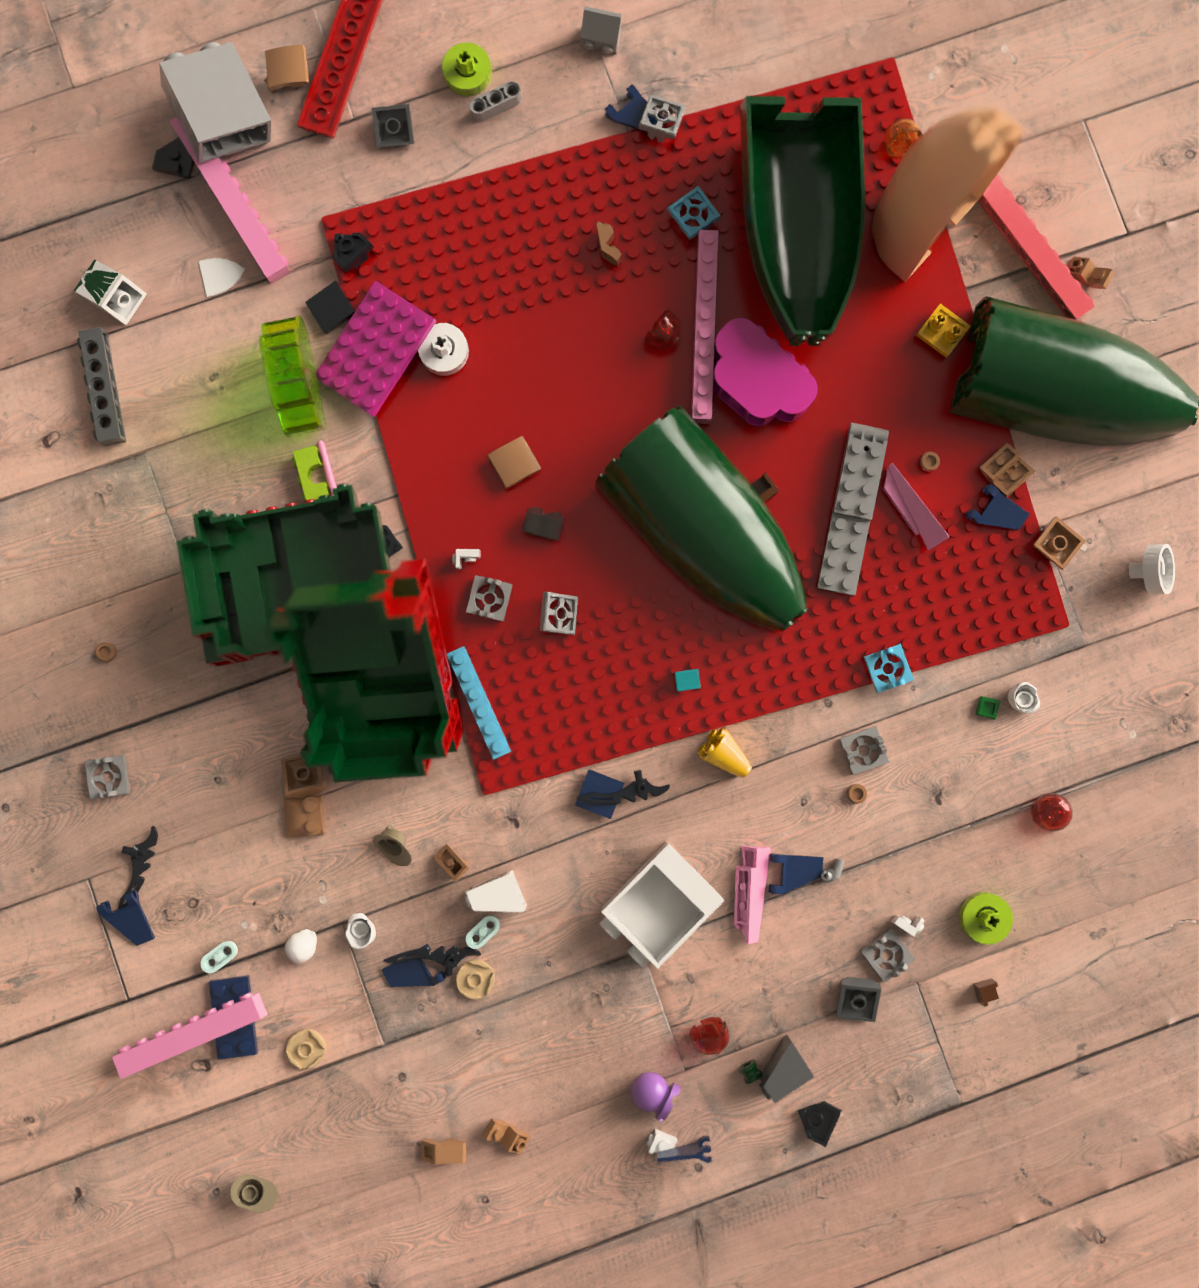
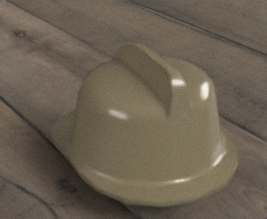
M389 825L380 835H376L373 838L374 845L392 863L399 866L411 864L412 857L405 847L406 838L402 832Z
M246 1174L237 1178L231 1186L230 1194L232 1201L243 1209L263 1213L273 1208L277 1202V1188L266 1179Z

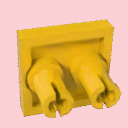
M939 304L916 336L947 358L970 328V325L942 304Z

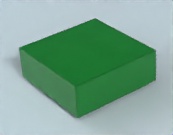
M980 696L975 715L996 720L1000 701Z

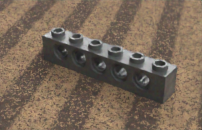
M102 327L78 331L79 338L77 342L82 350L81 364L85 368L86 373L84 381L89 390L87 399L92 408L90 417L95 425V430H93L94 438L103 446L127 442L108 332ZM97 347V351L91 354L92 349ZM100 365V370L95 372V368ZM103 383V389L98 391V386ZM107 402V406L101 409L102 403ZM110 420V425L104 428V423Z

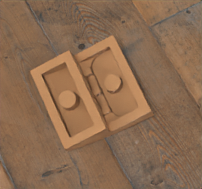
M304 45L283 46L265 51L268 87L270 89L276 90L288 85L295 88L309 83Z
M523 436L487 455L506 489L541 470L539 463Z
M1006 443L979 468L987 480L1006 497L1010 496L1035 472L1031 466L1021 459V454L1009 443Z

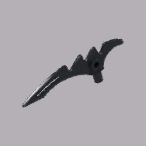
M635 770V781H632L624 789L608 794L591 792L577 796V800L598 804H620L623 797L634 803L636 801L635 796L647 800L648 792L656 797L667 792L670 785L654 786L646 778L642 777L641 770ZM590 796H595V797H612V799H607V800H603V799H593V798H590Z
M155 826L151 827L150 835L144 842L134 845L133 848L123 846L122 853L131 855L133 874L129 888L120 899L118 909L129 905L127 902L123 904L124 896L132 890L134 884L137 885L135 890L139 892L145 881V878L140 876V874L151 867V864L145 861L155 855L154 851L149 850L150 847L157 844L158 833Z
M456 945L446 952L444 951L445 947L440 946L430 953L429 948L425 947L396 954L384 959L383 962L404 963L414 959H428L440 963L445 967V975L452 976L453 967H457L463 958L470 955L480 956L481 953L479 950L470 947H464L458 952ZM419 953H420V955H414V956L405 957V956H408V955H413V954H419Z

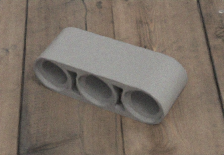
M510 81L474 98L470 102L472 118L477 122H483L518 105L521 102L519 84ZM510 92H516V93H517L516 95H513V96H510V95H509ZM494 100H499V101H500V102L497 103V104H493V103H492V101H494ZM477 108H482V109H483V110L480 111V112H476V111H475V109H477Z

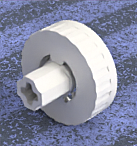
M438 323L433 326L418 352L421 361L429 371L437 375L446 376L458 372L465 365L469 355V347L460 329L452 324Z
M1168 544L1148 545L1144 553L1143 562H1130L1129 564L1130 578H1144L1147 592L1151 595L1169 594L1173 588L1175 562L1172 549Z

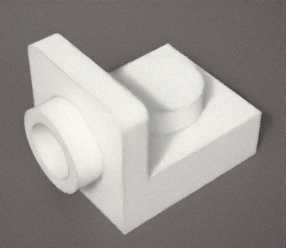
M456 549V554L452 556V563L456 565L457 570H461L462 559H464V562H476V559H481V551L479 549Z
M894 915L891 919L892 923L912 936L918 935L922 931L925 921L917 916L911 924L912 921L903 915L901 917Z
M655 1129L653 1135L650 1134L647 1139L648 1152L653 1154V1152L658 1153L672 1149L676 1145L677 1138Z

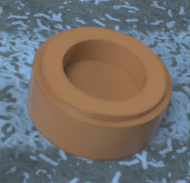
M927 452L920 458V466L924 471H934L940 465V458L934 452Z
M104 642L97 646L95 653L99 660L109 662L116 657L117 649L113 644Z
M853 784L847 790V797L851 802L859 804L865 801L867 791L864 786Z

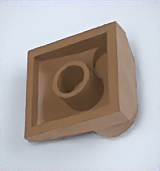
M1056 516L1043 528V532L1032 546L1061 570H1064L1086 540Z
M301 755L281 760L284 790L287 798L298 799L316 795L325 790L326 781L323 776L322 767L306 768L305 761L302 760Z
M323 795L284 799L286 837L326 834Z

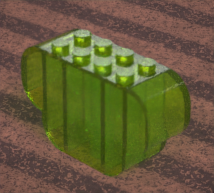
M299 315L262 323V335L259 336L260 350L269 395L273 407L278 414L283 433L287 437L326 430V419L319 383L316 377L310 338L303 318Z

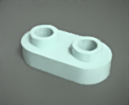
M493 915L485 916L468 932L466 936L467 945L472 949L481 948L498 932L500 928L499 919ZM487 922H493L494 927L489 928L487 926ZM478 935L480 940L474 941L473 936Z
M225 941L201 959L202 970L206 973H214L234 959L238 953L236 944L232 941ZM226 947L231 949L230 954L226 953ZM210 959L215 961L214 966L210 964Z

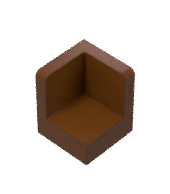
M766 472L751 484L764 503L779 492Z
M993 979L973 984L978 1003L986 1007L988 1002L999 999L996 990L998 983Z

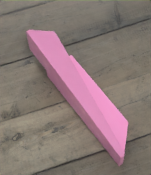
M893 463L887 466L883 490L915 536L921 535L928 551L949 538L947 532Z
M742 846L743 866H736L734 925L737 930H741L744 934L746 944L757 943L759 939L770 847Z

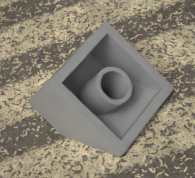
M585 6L580 34V47H584L586 50H599L605 54H617L621 37L622 14Z

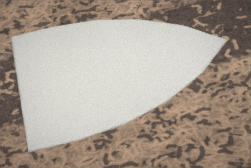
M212 258L199 261L207 297L217 295L231 288L240 279L245 270L239 264L227 259Z

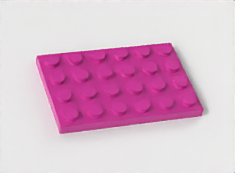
M375 281L314 377L375 417L437 321Z

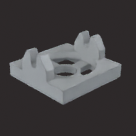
M650 94L638 129L648 131V136L651 140L654 137L658 138V142L663 141L665 137L675 140L686 106ZM659 112L660 114L664 112L667 114L668 117L666 119H660L657 116V114ZM648 115L655 117L657 120L656 126L650 123ZM668 121L674 123L670 128H662L663 123Z
M475 575L466 613L504 622L513 584ZM490 584L489 591L484 594L477 593L482 586ZM496 586L503 592L504 599L497 598V595L494 593ZM493 594L495 596L494 603H485V595ZM475 598L483 601L485 604L484 611L477 607ZM495 604L502 605L498 611L490 613L491 606Z
M543 592L540 631L575 635L578 597ZM558 600V606L555 609H549L551 602ZM564 602L567 604L569 612L564 607ZM559 608H562L564 611L562 619H559L557 616ZM549 615H553L556 619V627L550 623ZM569 618L566 625L562 627L563 621Z
M876 726L839 738L852 775L889 763L886 755L887 748L884 746V740L879 735ZM862 736L870 737L876 743L868 745L864 743ZM856 739L858 743L856 750L851 751V743ZM861 745H866L869 748V753L866 756H861L858 752ZM878 749L877 758L871 763L869 757L871 751ZM859 756L863 758L865 765L856 763L853 757Z
M125 755L85 761L90 799L130 793ZM103 763L104 771L101 775L93 776L96 768ZM110 763L115 764L120 769V772L115 773L111 770ZM108 771L113 774V780L109 783L105 782L103 778L104 774ZM121 778L119 786L113 790V783L116 779ZM101 781L103 784H106L107 792L98 789L94 782Z
M891 927L860 950L884 983L892 977L900 976V972H905L908 965L915 960ZM887 940L896 943L891 948L883 945ZM879 948V957L874 960V949ZM885 949L892 951V957L889 960L882 958V952ZM901 949L902 959L898 965L894 958L895 953ZM882 962L890 963L894 969L885 970L880 968L879 965Z

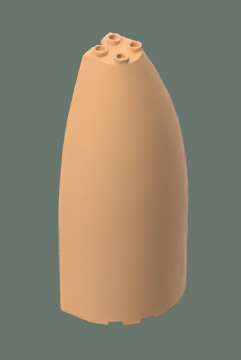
M972 108L956 112L941 119L919 137L901 159L874 211L872 237L877 247V253L885 265L906 282L932 253L929 248L946 224L949 222L955 227L979 201L1016 149L1025 131L1007 115L995 108Z

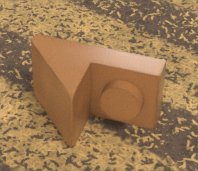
M445 844L434 857L436 862L455 882L469 868V863L461 858L448 844Z

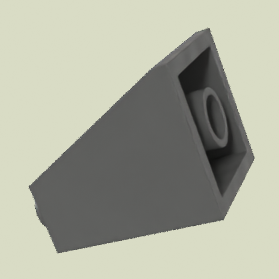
M788 1035L783 1037L763 1069V1075L760 1078L762 1083L759 1086L767 1100L771 1098L774 1103H777L814 1078L811 1070Z

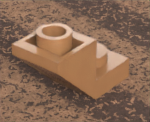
M598 221L596 231L601 256L615 266H618L621 262L622 254L615 246H609L614 239L613 228L607 223L603 224Z
M1073 256L1068 266L1070 274L1074 279L1091 288L1107 289L1115 274L1112 269L1095 267L1090 258Z
M493 1118L490 1119L482 1134L485 1140L498 1142L508 1152L518 1154L523 1152L530 1139L528 1134L505 1121Z
M426 1138L421 1140V1160L435 1165L466 1162V1142L453 1138L437 1142Z

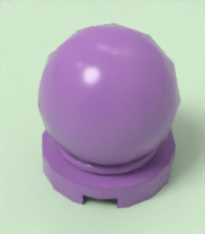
M650 1071L641 1073L632 1082L631 1097L634 1105L640 1110L655 1112V1119L663 1122L674 1105L671 1104L674 1095H679L681 1086L675 1083L668 1086L666 1080L660 1074Z

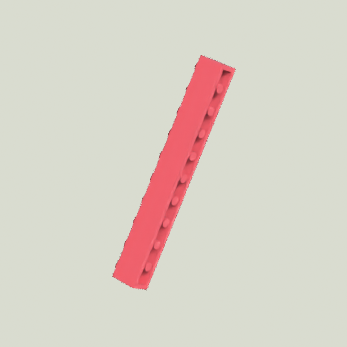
M997 175L978 203L1063 316L1078 320L1095 307L1092 298L1085 294L1080 282L1073 278L1069 268L1059 259L1058 253L1049 246L1046 237L1039 233L1034 221L1027 217L1024 208L1015 201L1012 192L1006 189L1002 179Z

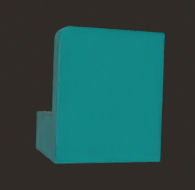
M698 669L674 672L677 692L699 689L701 687Z

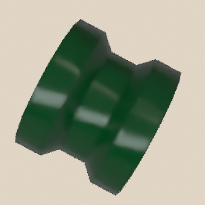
M755 1060L747 1061L738 1068L739 1072L744 1075L746 1084L755 1082L763 1075L761 1070L757 1069Z

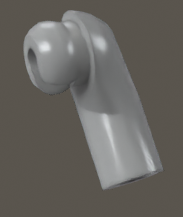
M836 858L833 868L821 873V879L826 883L839 879L845 861Z

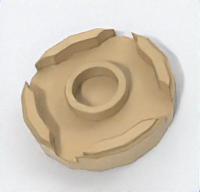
M473 959L465 962L456 974V985L460 993L469 999L477 1000L485 997L494 986L495 976L493 969L482 960Z
M302 1029L294 1033L288 1040L286 1054L290 1063L296 1068L312 1069L321 1062L326 1052V1044L322 1035L315 1030Z

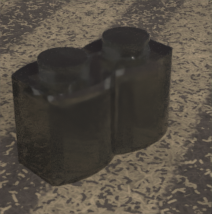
M532 507V509H527L522 533L559 542L565 518L561 517V513L551 511L548 514L544 513L541 508Z

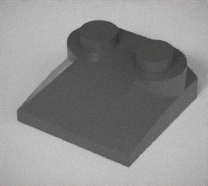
M410 104L371 108L377 148L415 144Z
M843 978L839 983L840 991L836 1018L875 1022L882 990L881 985L871 979Z

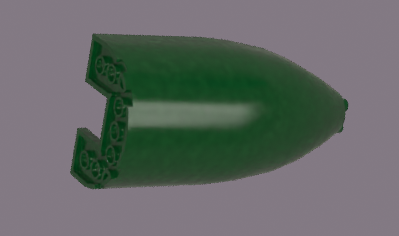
M746 96L740 106L743 209L753 269L763 297L774 319L790 342V346H800L801 343H808L809 346H818L820 342L826 341L833 334L854 286L860 263L865 224L862 98L823 97L812 113L780 112L785 105V96Z
M988 296L983 297L975 305L967 341L975 343L970 367L958 377L950 413L1042 438L1101 446L1127 445L1177 435L1185 431L1190 425L1194 426L1196 424L1199 396L1168 365L1141 346L1082 321Z
M681 405L676 409L674 407L663 416V420L660 418L655 420L621 450L620 458L618 460L614 458L604 468L605 474L601 473L595 481V487L656 556L703 598L749 623L773 632L779 630L783 632L793 624L792 619L794 617L798 619L808 611L801 577L785 535L763 499L745 476Z

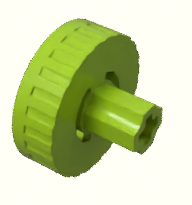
M462 42L452 46L444 55L442 71L447 86L453 92L461 96H474L486 89L491 80L492 69L489 56L482 47L470 42ZM475 72V74H474L473 76H471V77H462V76H461V75H463V76H470V75H472V74Z
M977 892L967 897L962 903L959 910V923L964 933L974 941L986 945L996 944L1005 939L1010 933L1013 926V914L1010 906L1001 897L989 892Z

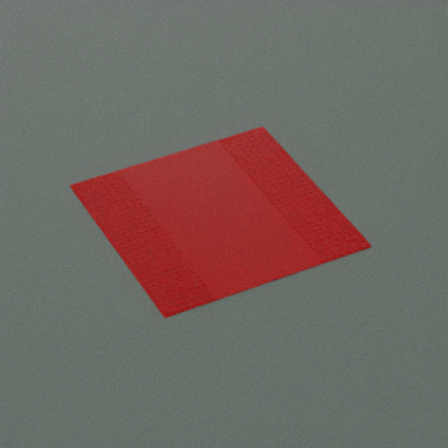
M887 58L755 95L785 96V105L780 112L812 113L823 97L862 98L865 224L860 263L854 286L833 334L826 341L820 342L818 346H809L808 343H801L800 346H790V342L777 324L763 297L753 269L743 209L740 106L744 99L684 115L675 140L665 137L663 141L658 142L657 137L651 140L648 133L634 129L322 217L321 221L331 256H333L335 247V234L350 235L360 232L374 246L367 253L370 258L357 270L352 267L346 273L333 260L339 285L355 311L373 283L377 281L433 317L437 321L435 324L448 323L460 329L468 343L469 355L465 365L458 372L446 376L437 375L429 371L424 366L417 351L379 409L376 417L416 559L426 560L446 654L465 646L511 749V752L493 760L448 659L453 691L457 699L474 766L484 795L873 684L863 657L898 644L902 646L911 672H915L1069 627V620L1051 562L1032 546L1040 536L1041 530L1026 481L1007 497L1030 514L1019 530L976 524L965 517L969 510L972 511V509L981 514L992 498L982 492L986 485L989 486L991 483L979 468L1006 443H1009L1014 449L1015 446L1010 429L950 413L958 377L970 367L975 343L967 341L970 328L947 358L916 336L939 304H942L971 326L974 313L947 226L943 228L930 246L929 250L932 253L906 282L885 265L877 253V247L872 237L875 208L901 159L919 138L894 58ZM668 121L662 128H670L674 123ZM697 186L700 187L721 215L720 219L709 228V230H718L714 344L719 331L729 321L736 318L748 319L756 326L760 325L763 327L766 335L771 339H776L785 352L789 351L792 353L796 362L805 365L809 369V373L816 380L818 387L816 398L809 409L798 420L782 422L774 418L764 426H753L747 423L713 391L710 424H698L750 484L766 472L779 490L765 504L782 529L793 553L807 602L806 608L808 609L800 618L796 619L794 617L792 619L793 624L783 632L781 630L773 632L749 623L703 598L656 556L595 487V481L601 473L605 474L604 468L614 458L618 460L621 450L658 418L663 420V416L674 407L676 409L679 405L691 416L698 235L689 240L667 209ZM691 200L692 204L699 205L702 203L699 200ZM685 205L680 210V217L687 214V207ZM696 207L689 209V214L692 217H696L700 213ZM707 207L704 210H702L701 217L704 219V221H706L708 217ZM689 219L685 222L686 225L691 227L700 226L696 220ZM598 221L603 224L607 223L613 228L614 239L609 246H615L622 254L621 262L618 266H615L601 256L596 231ZM714 361V366H713V373H714V370H715V367H716L715 361ZM851 422L889 430L872 520L869 525L855 596L817 589L848 429ZM523 436L539 463L541 470L506 489L487 455ZM927 452H934L940 458V465L931 472L924 471L920 466V458ZM891 463L896 466L949 535V538L929 551L921 535L915 536L883 490L887 474L886 469ZM456 549H479L481 551V559H476V562H464V559H462L461 570H457L456 565L452 563V556L456 554ZM475 575L513 584L504 622L466 613ZM490 584L482 586L477 593L484 594L489 591ZM496 586L494 593L497 595V598L504 599L503 592ZM543 592L578 597L575 635L540 631ZM491 593L485 595V603L493 604L495 596ZM475 598L477 607L484 611L485 604L483 601ZM558 600L551 602L549 609H555L558 606ZM564 602V607L569 612V608L567 604ZM495 604L491 606L490 613L498 611L502 605ZM559 608L557 611L559 619H562L564 616L562 608ZM549 615L550 623L556 627V619L553 615ZM569 618L563 621L562 627L566 625ZM886 654L889 661L893 663L900 661L895 655ZM881 657L875 662L874 670L880 669L882 664ZM890 663L884 664V673L891 674L893 672V666ZM903 667L896 669L895 677L902 675ZM698 669L701 687L699 689L677 692L674 672ZM881 674L877 678L884 681L888 679V676Z

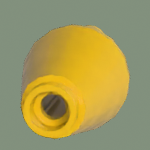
M725 728L718 731L713 729L707 736V742L702 744L697 750V754H699L702 760L737 777L744 778L752 768L749 765L748 759Z

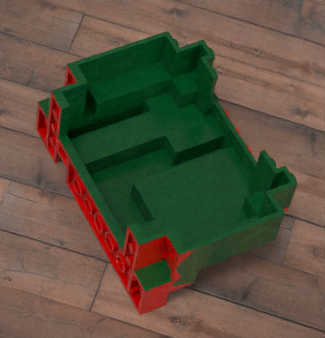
M344 483L337 485V488H332L333 496L322 495L316 500H306L304 504L288 503L285 504V507H268L265 509L266 511L261 512L250 510L245 515L224 513L218 516L213 511H210V509H202L197 514H192L196 538L194 536H186L181 541H176L192 636L202 640L206 664L219 667L253 660V657L267 654L271 656L279 655V646H271L269 639L266 638L265 628L277 609L286 606L296 588L366 582L370 579L373 572L391 570L381 514L376 504L364 503L359 507L357 493L353 486ZM222 578H231V582L223 583ZM224 590L230 594V601L226 603L228 596ZM237 611V616L228 615V612Z
M425 559L401 561L398 569L373 572L370 579L366 582L296 588L286 606L277 609L265 628V635L269 639L271 646H279V655L283 657L284 664H288L291 658L293 660L292 668L297 674V686L301 689L302 703L306 706L307 720L309 722L306 731H304L305 745L301 749V758L305 761L306 768L328 766L329 774L332 775L334 782L427 776L433 758H446L447 753L457 752L463 734V726L457 699L450 698L449 694L452 677Z

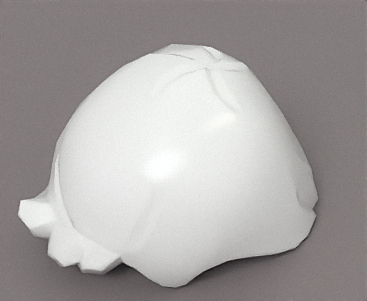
M1020 682L1010 689L1007 698L1009 704L1015 710L1026 714H1033L1039 709L1040 700L1037 695V689L1027 682Z
M354 913L348 920L345 937L352 948L356 950L365 948L375 939V927L363 913Z
M308 929L301 930L287 940L285 953L290 961L295 964H302L314 955L317 944L315 932Z

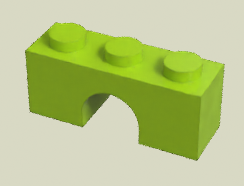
M314 445L293 451L292 463L294 468L298 469L297 481L304 491V494H302L303 503L310 499L316 500L322 495L331 496L326 482L315 484L311 480L312 473L316 469L323 467L318 448Z

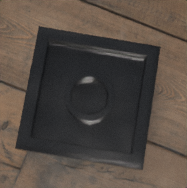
M337 281L332 282L305 302L326 335L351 318L355 313V309Z

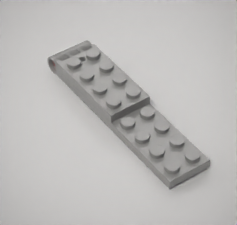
M850 423L817 589L851 596L856 595L889 430Z

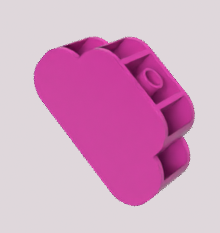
M736 318L729 321L719 331L714 344L716 367L713 373V391L742 419L753 426L767 425L774 418L782 422L798 420L809 409L816 398L818 391L816 380L809 373V369L805 365L795 361L792 353L789 351L785 352L776 339H771L767 336L763 327L760 325L756 326L748 319Z

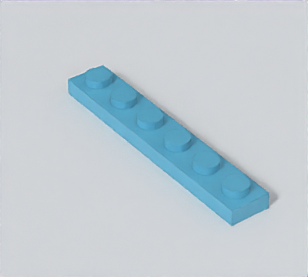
M465 646L447 653L493 760L511 752Z

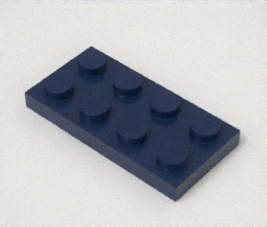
M249 975L210 980L209 989L212 1009L216 1007L217 1010L223 1008L222 1004L231 1000L236 1003L241 1001L239 997L250 993ZM255 1022L215 1038L218 1060L258 1054Z

